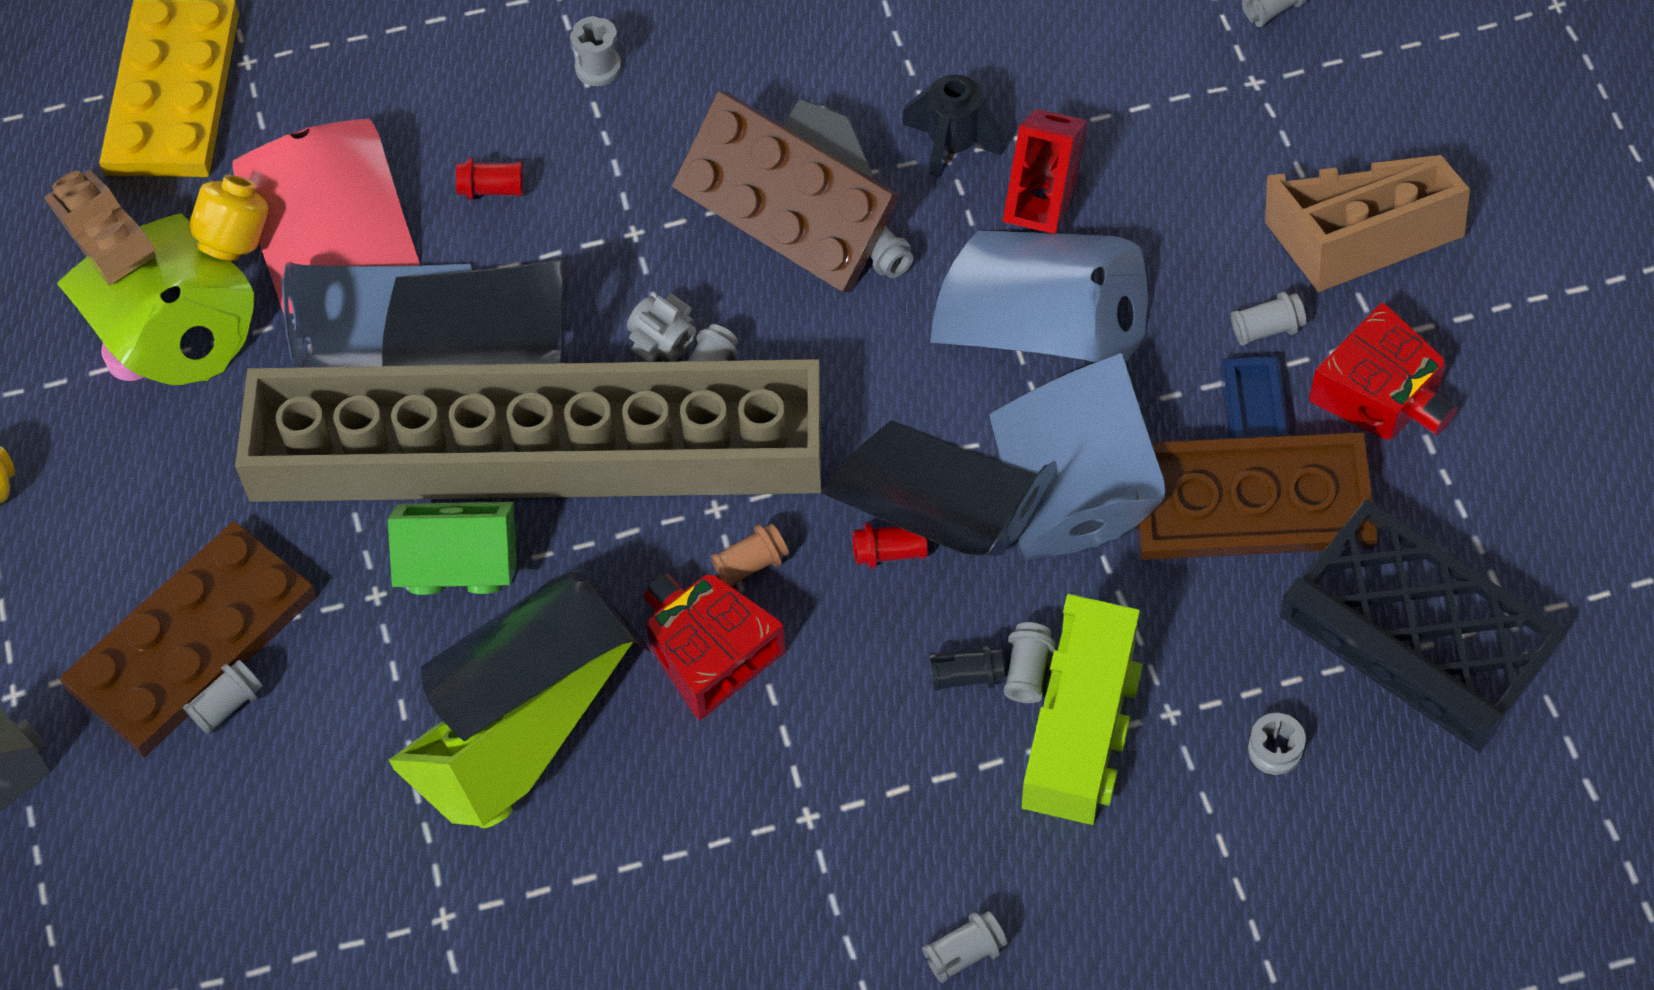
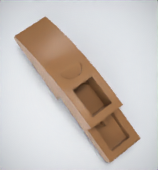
M90 169L83 174L77 170L64 175L52 185L53 192L44 197L66 230L108 285L113 284L156 257L154 253L156 249L146 233L121 208L110 189Z

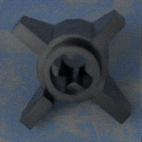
M947 75L938 78L909 101L903 110V125L927 132L934 142L930 157L931 175L940 177L949 159V153L963 152L976 140L977 148L999 155H1002L1005 149L1006 134L982 101V93L978 84L969 77Z

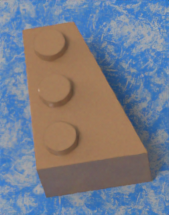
M1442 155L1371 163V171L1338 175L1337 167L1319 169V177L1292 181H1286L1285 174L1267 175L1265 223L1316 290L1321 292L1464 237L1470 188Z

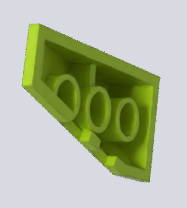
M633 642L622 644L593 659L520 704L466 741L459 738L444 722H441L391 757L389 762L403 779L451 823L480 826V828L494 826L506 819L512 813L511 805L530 791Z

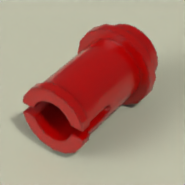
M467 158L466 163H457V195H467L468 200H474L475 195H516L517 197H522V162L475 163L474 158Z
M868 522L863 524L862 529L852 531V547L856 565L866 564L868 569H874L877 562L927 558V539L896 525L872 528L871 523Z

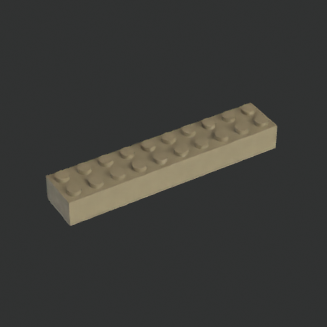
M819 359L247 368L235 467L249 502L821 493Z

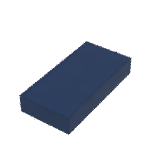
M1278 356L1222 359L1220 374L1229 439L1290 436Z

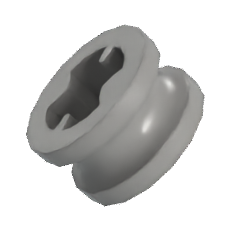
M1277 712L1264 715L1252 727L1248 744L1250 760L1256 768L1272 775L1287 774L1294 770L1301 761L1305 747L1306 736L1304 728L1296 719L1287 714ZM1272 734L1274 741L1277 735H1282L1288 739L1287 753H1281L1280 747L1277 748L1276 753L1265 748L1267 735Z

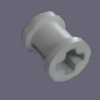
M595 16L583 18L575 23L570 34L571 45L578 53L575 59V72L583 83L590 86L610 84L621 73V59L614 50V45L618 38L615 25L608 19Z

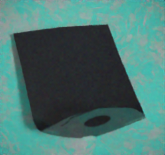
M565 255L564 259L530 265L396 277L384 327L382 366L562 363L566 343L568 255ZM561 337V340H560V350H559V349L557 348L556 343H557L558 338Z
M891 420L859 446L841 464L827 482L821 494L959 553L976 556H998L1004 554L1022 533L1057 473V463L1052 461L1050 464L1044 465L1038 474L1030 473L949 444Z
M577 569L551 578L537 590L422 665L421 679L428 702L436 714L459 738L466 741L555 682L622 644L636 642L649 653L651 651L643 638L599 586L582 570ZM579 572L586 581L575 582L573 580L574 573Z

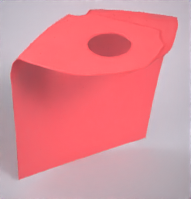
M370 118L308 127L269 142L232 161L234 175L255 183V192L269 206L259 245L283 313L282 278L287 262L321 266H420L380 136ZM289 298V312L292 314L293 309Z

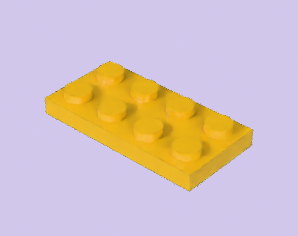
M133 0L99 162L104 176L209 177L239 18V11L235 0Z

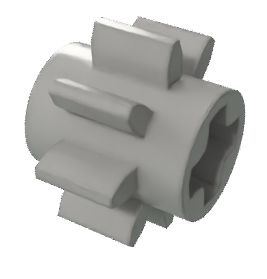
M672 293L666 300L660 296L657 298L653 296L644 298L634 308L627 322V329L631 332L629 339L635 342L631 350L647 362H655L658 358L662 361L668 359L671 362L680 359L691 347L696 336V328L691 325L694 319L688 316L692 308Z

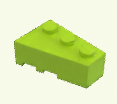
M1067 594L1063 610L1062 635L1058 651L1054 650L1050 666L1052 674L1044 705L1040 709L1024 778L1021 809L1094 825L1098 804L1110 806L1118 770L1107 768L1111 750L1123 752L1131 716L1120 714L1124 696L1136 698L1143 663L1132 661L1139 609Z

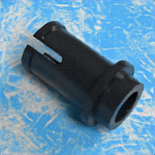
M983 641V648L929 653L934 691L988 683V688L991 689L995 688L994 682L1006 681L1001 645L989 647V642Z

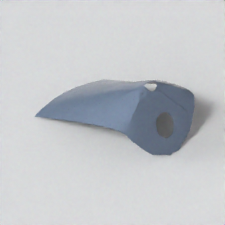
M977 230L961 250L943 281L936 303L930 343L1040 353L1082 359L1095 363L1122 353L1126 362L1136 349L1140 347V343L1146 333L1148 288L1145 263L1140 247L1130 240L1117 236ZM1099 266L1103 267L1105 271V279L1102 285H1098L1091 280V274ZM1123 296H1127L1130 299L1134 311L1132 326L1128 331H1123L1120 328L1117 319L1118 303Z
M287 262L282 278V293L292 367L382 366L384 327L395 278L472 271L471 264L321 266ZM289 298L291 300L294 315V330L292 327L289 312ZM303 339L312 343L313 351L309 356H304Z
M1122 353L1052 380L989 414L1001 463L1034 474H1038L1044 465L1050 464L1052 461L1057 463V473L1018 537L1024 560L1089 550L1100 547L1101 544L1107 541L1120 539L1140 524L1164 500V478Z

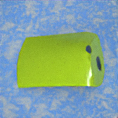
M182 213L140 226L155 247L154 253L156 257L113 284L108 285L87 257L57 282L58 286L84 316L109 352L124 367L139 376L169 385H184L198 381H208L213 376L224 372L229 362L245 343L254 309V292L244 273L231 261L212 257L199 250L197 247L198 241L188 230L190 221ZM178 286L181 294L175 302L166 303L161 299L160 296L165 290ZM195 326H204L210 329L215 339L211 352L201 359L186 357L180 348L183 334L189 328Z

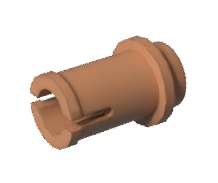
M760 524L754 527V534L726 550L710 556L711 562L723 582L733 587V584L770 564L774 567L782 564L781 558L788 555L789 551L782 536L773 524L765 528Z

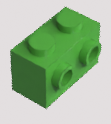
M514 502L397 504L388 517L392 587H409V592L412 594L429 595L442 592L444 586H467L468 592L488 594L502 590V585L511 584L517 570Z

